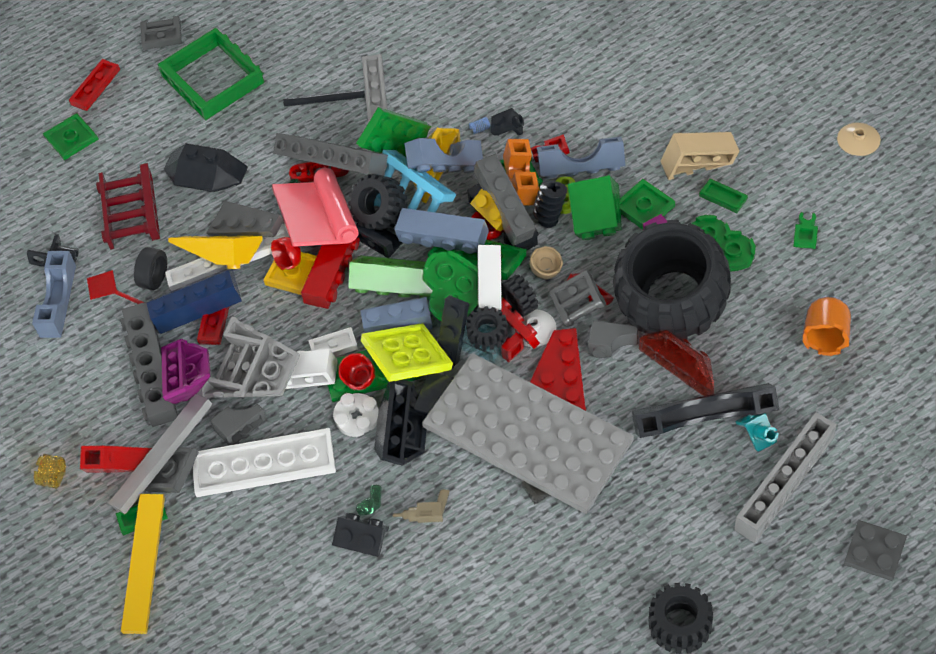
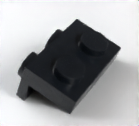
M346 513V516L337 518L332 546L376 557L380 555L384 534L388 532L389 526L383 525V521L378 519L360 520L361 516L353 513Z

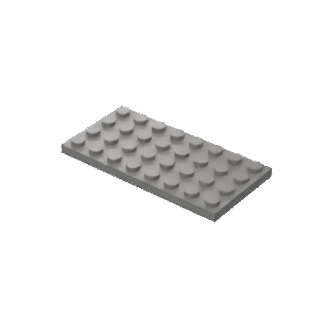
M471 353L422 422L423 427L585 514L588 513L634 441L632 434Z

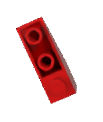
M105 445L81 446L80 469L86 473L133 472L152 448Z

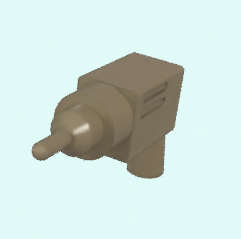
M446 489L440 490L437 502L417 503V507H409L408 510H404L402 513H394L392 516L402 517L404 520L409 519V522H443V513L450 491Z

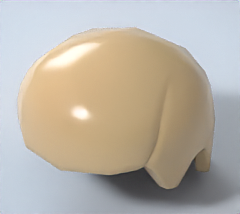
M544 246L534 250L529 264L531 271L538 278L546 280L552 279L560 273L563 260L557 250Z

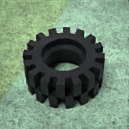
M517 274L501 283V295L511 305L512 312L516 310L524 317L538 308V300L535 298L537 296L532 292L533 288L529 287V283L527 280H524V277H520Z
M484 306L483 311H481L480 307L477 308V313L472 311L470 313L471 317H467L466 323L467 337L472 345L475 344L477 349L482 346V350L485 351L486 347L494 350V345L499 348L501 342L504 343L506 337H508L505 314L502 315L501 310L496 312L495 307L488 310V306ZM484 324H492L496 327L494 331L489 333H483L478 330Z

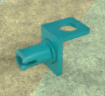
M766 413L746 415L735 421L737 425L746 427L756 451L760 452L777 443L779 433L774 432L777 429L771 427Z

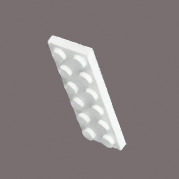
M330 428L198 451L199 453L193 465L196 497L336 473Z

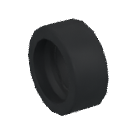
M146 247L140 251L136 258L133 273L136 286L149 290H156L161 286L168 264L166 253L163 250Z

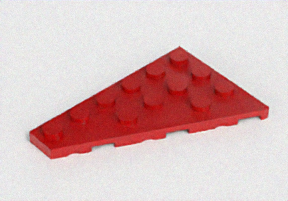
M576 328L554 330L530 383L586 411Z

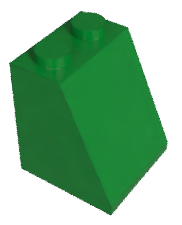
M610 175L567 184L574 233L577 237L582 238V240H591L595 238V235L612 236L616 234V231L622 230L619 184Z

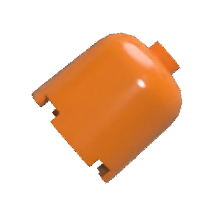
M823 297L814 301L808 308L804 325L803 343L807 349L811 347L818 350V354L827 356L838 355L843 348L848 347L851 312L848 306L840 299L834 297Z

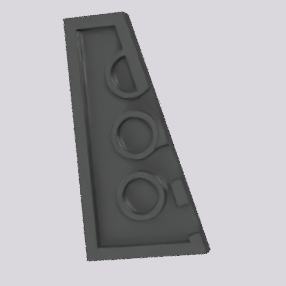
M224 201L215 219L211 222L207 234L209 237H275L284 220L278 214Z

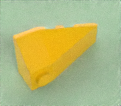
M181 236L168 238L169 243L217 265H227V269H240V264H249L263 240L262 236Z

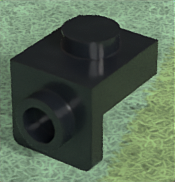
M513 108L491 116V133L494 136H499L511 130L517 135L523 134L524 119Z

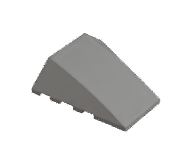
M232 316L223 334L231 345L216 378L210 377L197 395L204 398L283 396L300 354Z

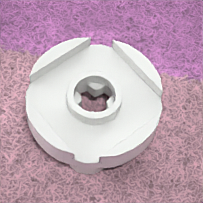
M346 393L336 404L333 411V419L336 427L343 434L358 437L376 427L379 409L373 397L361 393ZM359 411L362 416H357L356 419H353L351 413Z

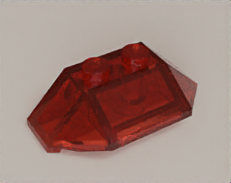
M668 330L643 335L639 338V350L701 395L714 394L711 359L705 352L697 350L688 340L682 339Z

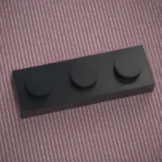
M449 295L445 298L438 344L455 366L460 360L469 303Z

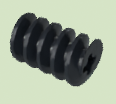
M542 182L538 191L533 216L545 228L556 226L562 211L568 188L560 182Z

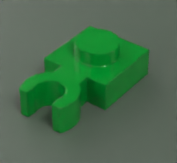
M801 212L799 214V224L795 225L793 247L816 249L818 226H814L816 214L812 213V218L806 220L803 218L804 213Z

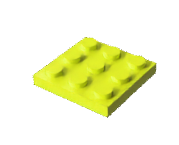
M423 323L363 333L361 335L362 344L389 382L452 370L453 362Z

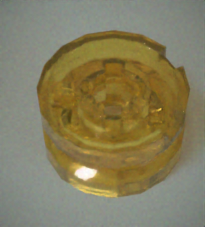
M49 454L40 455L36 462L38 470L34 471V482L38 486L45 487L47 485L49 488L57 489L66 471L65 459L60 456L52 457Z

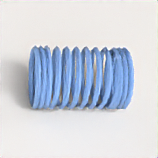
M487 117L469 123V128L473 129L474 134L478 133L479 124L481 131L485 130V124L486 129L490 128Z

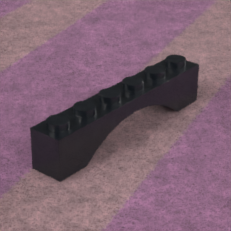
M766 383L632 410L636 434L639 438L664 434L680 427L704 421L778 411L779 404L776 387Z

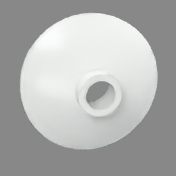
M536 309L524 316L525 321L522 323L525 326L537 323V325L532 327L538 333L535 337L540 342L537 346L539 347L548 343L553 331L556 330V322L549 313ZM512 328V334L514 335L516 331ZM523 339L524 346L531 347V346Z

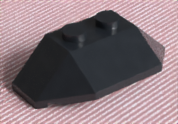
M187 143L170 154L164 167V171L175 186L208 192H217L241 184L248 169L247 165L223 149Z
M403 379L388 382L378 411L374 450L380 460L401 466L422 456L425 452L427 429L423 427L422 422L427 415L414 411L419 395L415 390L416 387L413 382Z

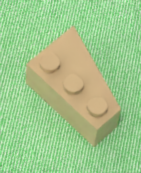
M731 132L673 133L661 159V164L668 180L674 179L673 175L685 172L687 175H691L693 170L705 168L707 171L731 165L734 163L739 149Z

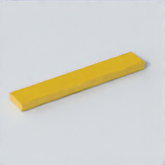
M140 494L121 626L123 634H147L165 501L163 494Z

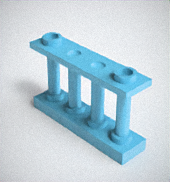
M383 150L382 154L388 155L384 176L391 178L394 171L398 170L402 173L400 186H403L405 190L410 181L417 184V190L407 209L416 210L425 192L432 195L428 212L436 213L440 203L453 202L457 195L427 172H417V169H408L407 158L398 151ZM380 193L374 201V206L378 207L381 205Z

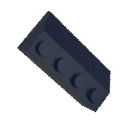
M225 269L153 298L147 302L151 321L159 333L162 334L200 319L205 314L210 315L223 308L242 302L233 269Z

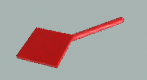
M113 270L87 278L90 300L116 294L134 303H143V301L117 290Z

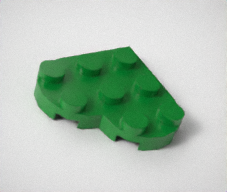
M715 215L698 216L696 221L692 222V224L703 229L705 234L713 237L720 245L724 256L728 260L730 272L743 270L752 265L756 250L752 238L749 239L747 236L742 235L741 231L730 230L728 223L718 220Z
M449 250L447 252H435L427 258L423 268L422 280L432 290L428 306L430 312L441 321L445 298L450 295L469 303L467 317L470 316V313L478 305V267L459 254Z

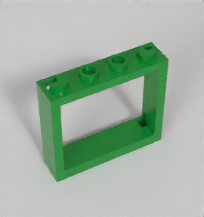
M214 28L157 64L161 76L205 121L264 83V73L260 70V66L255 65L247 54L244 55L236 43L233 44L226 34L223 35L217 28ZM218 46L248 76L206 102L176 72Z

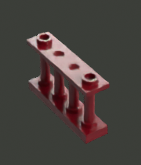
M148 163L140 164V173L137 176L106 182L103 172L98 173L99 182H96L98 194H101L104 230L101 231L103 242L108 243L110 250L114 249L113 239L146 233L150 234L152 241L160 239L153 177ZM137 184L142 186L139 192L109 198L108 190ZM139 200L144 202V205L138 209L115 214L110 212V206ZM141 216L147 220L142 225L112 231L113 222Z

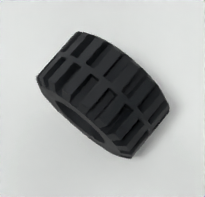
M376 174L365 175L364 178L358 179V184L352 186L354 190L349 193L351 200L348 201V206H351L350 212L354 215V221L358 222V225L361 227L365 226V228L385 231L394 228L401 209L407 208V204H405L407 195L403 194L405 191L404 187L400 186V182L393 178ZM380 193L381 205L378 211L376 212L374 208V201L376 196Z
M674 583V587H670V585L664 586V592L659 589L656 592V598H652L649 607V629H651L652 638H657L656 643L660 647L665 644L666 651L671 652V649L675 648L676 654H681L682 649H686L687 653H691L693 646L698 650L702 647V641L704 643L708 641L709 634L712 631L713 606L711 602H708V596L705 593L700 594L701 589L698 587L692 589L691 584L685 583V586H680V583ZM683 609L689 611L695 617V621L687 626H676L670 623L666 616L673 610Z

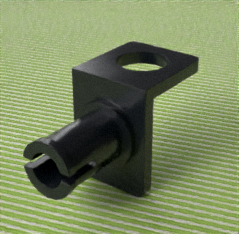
M55 234L49 251H70L74 262H76L79 249L61 246L60 236ZM27 250L29 264L45 267L48 253ZM34 256L41 257L44 261H38L34 259Z

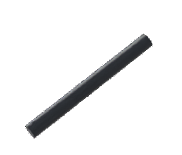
M364 90L285 98L283 103L284 107L365 97Z

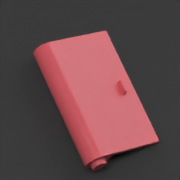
M321 168L315 173L314 182L272 184L275 198L293 246L350 243L357 238V226L332 169Z

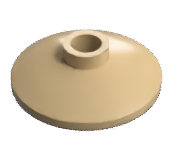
M865 123L848 124L839 131L837 136L839 146L845 152L856 156L873 153L879 147L881 140L877 130Z

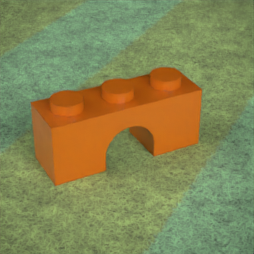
M508 139L503 153L506 174L523 205H534L539 186L536 172H530L532 153L529 139Z

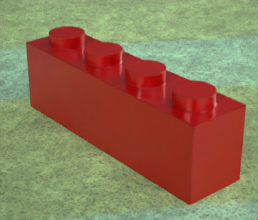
M359 238L350 243L321 246L301 291L304 304L329 309L331 302L334 303L336 301L337 288L344 283V272L346 267L349 268L353 251H357L359 247Z

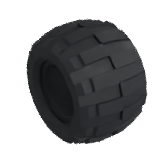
M667 220V223L663 224L655 222L645 226L644 231L639 234L635 232L626 242L625 249H621V252H619L614 267L613 287L620 311L625 317L627 316L631 325L635 326L643 334L647 332L651 338L665 341L666 338L675 339L676 342L688 340V336L694 334L699 336L710 328L711 322H716L720 318L727 305L726 299L729 298L731 292L729 263L720 245L709 234H705L704 230L692 223L688 225L681 224L679 220ZM667 273H684L692 277L698 284V287L693 292L678 299L662 300L649 295L650 287L654 281Z

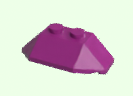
M179 339L161 347L163 398L165 401L173 404L188 401L200 391L211 377L209 351L207 348L197 344L188 343L184 339Z

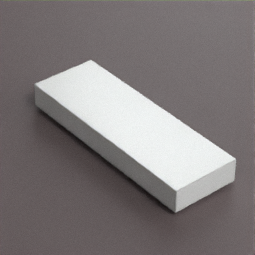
M478 245V308L480 307L481 311L484 310V306H488V310H491L492 307H495L496 311L501 310V245Z

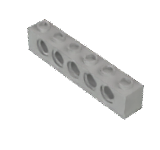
M817 412L813 415L737 515L734 531L754 543L758 541L832 442L837 424Z

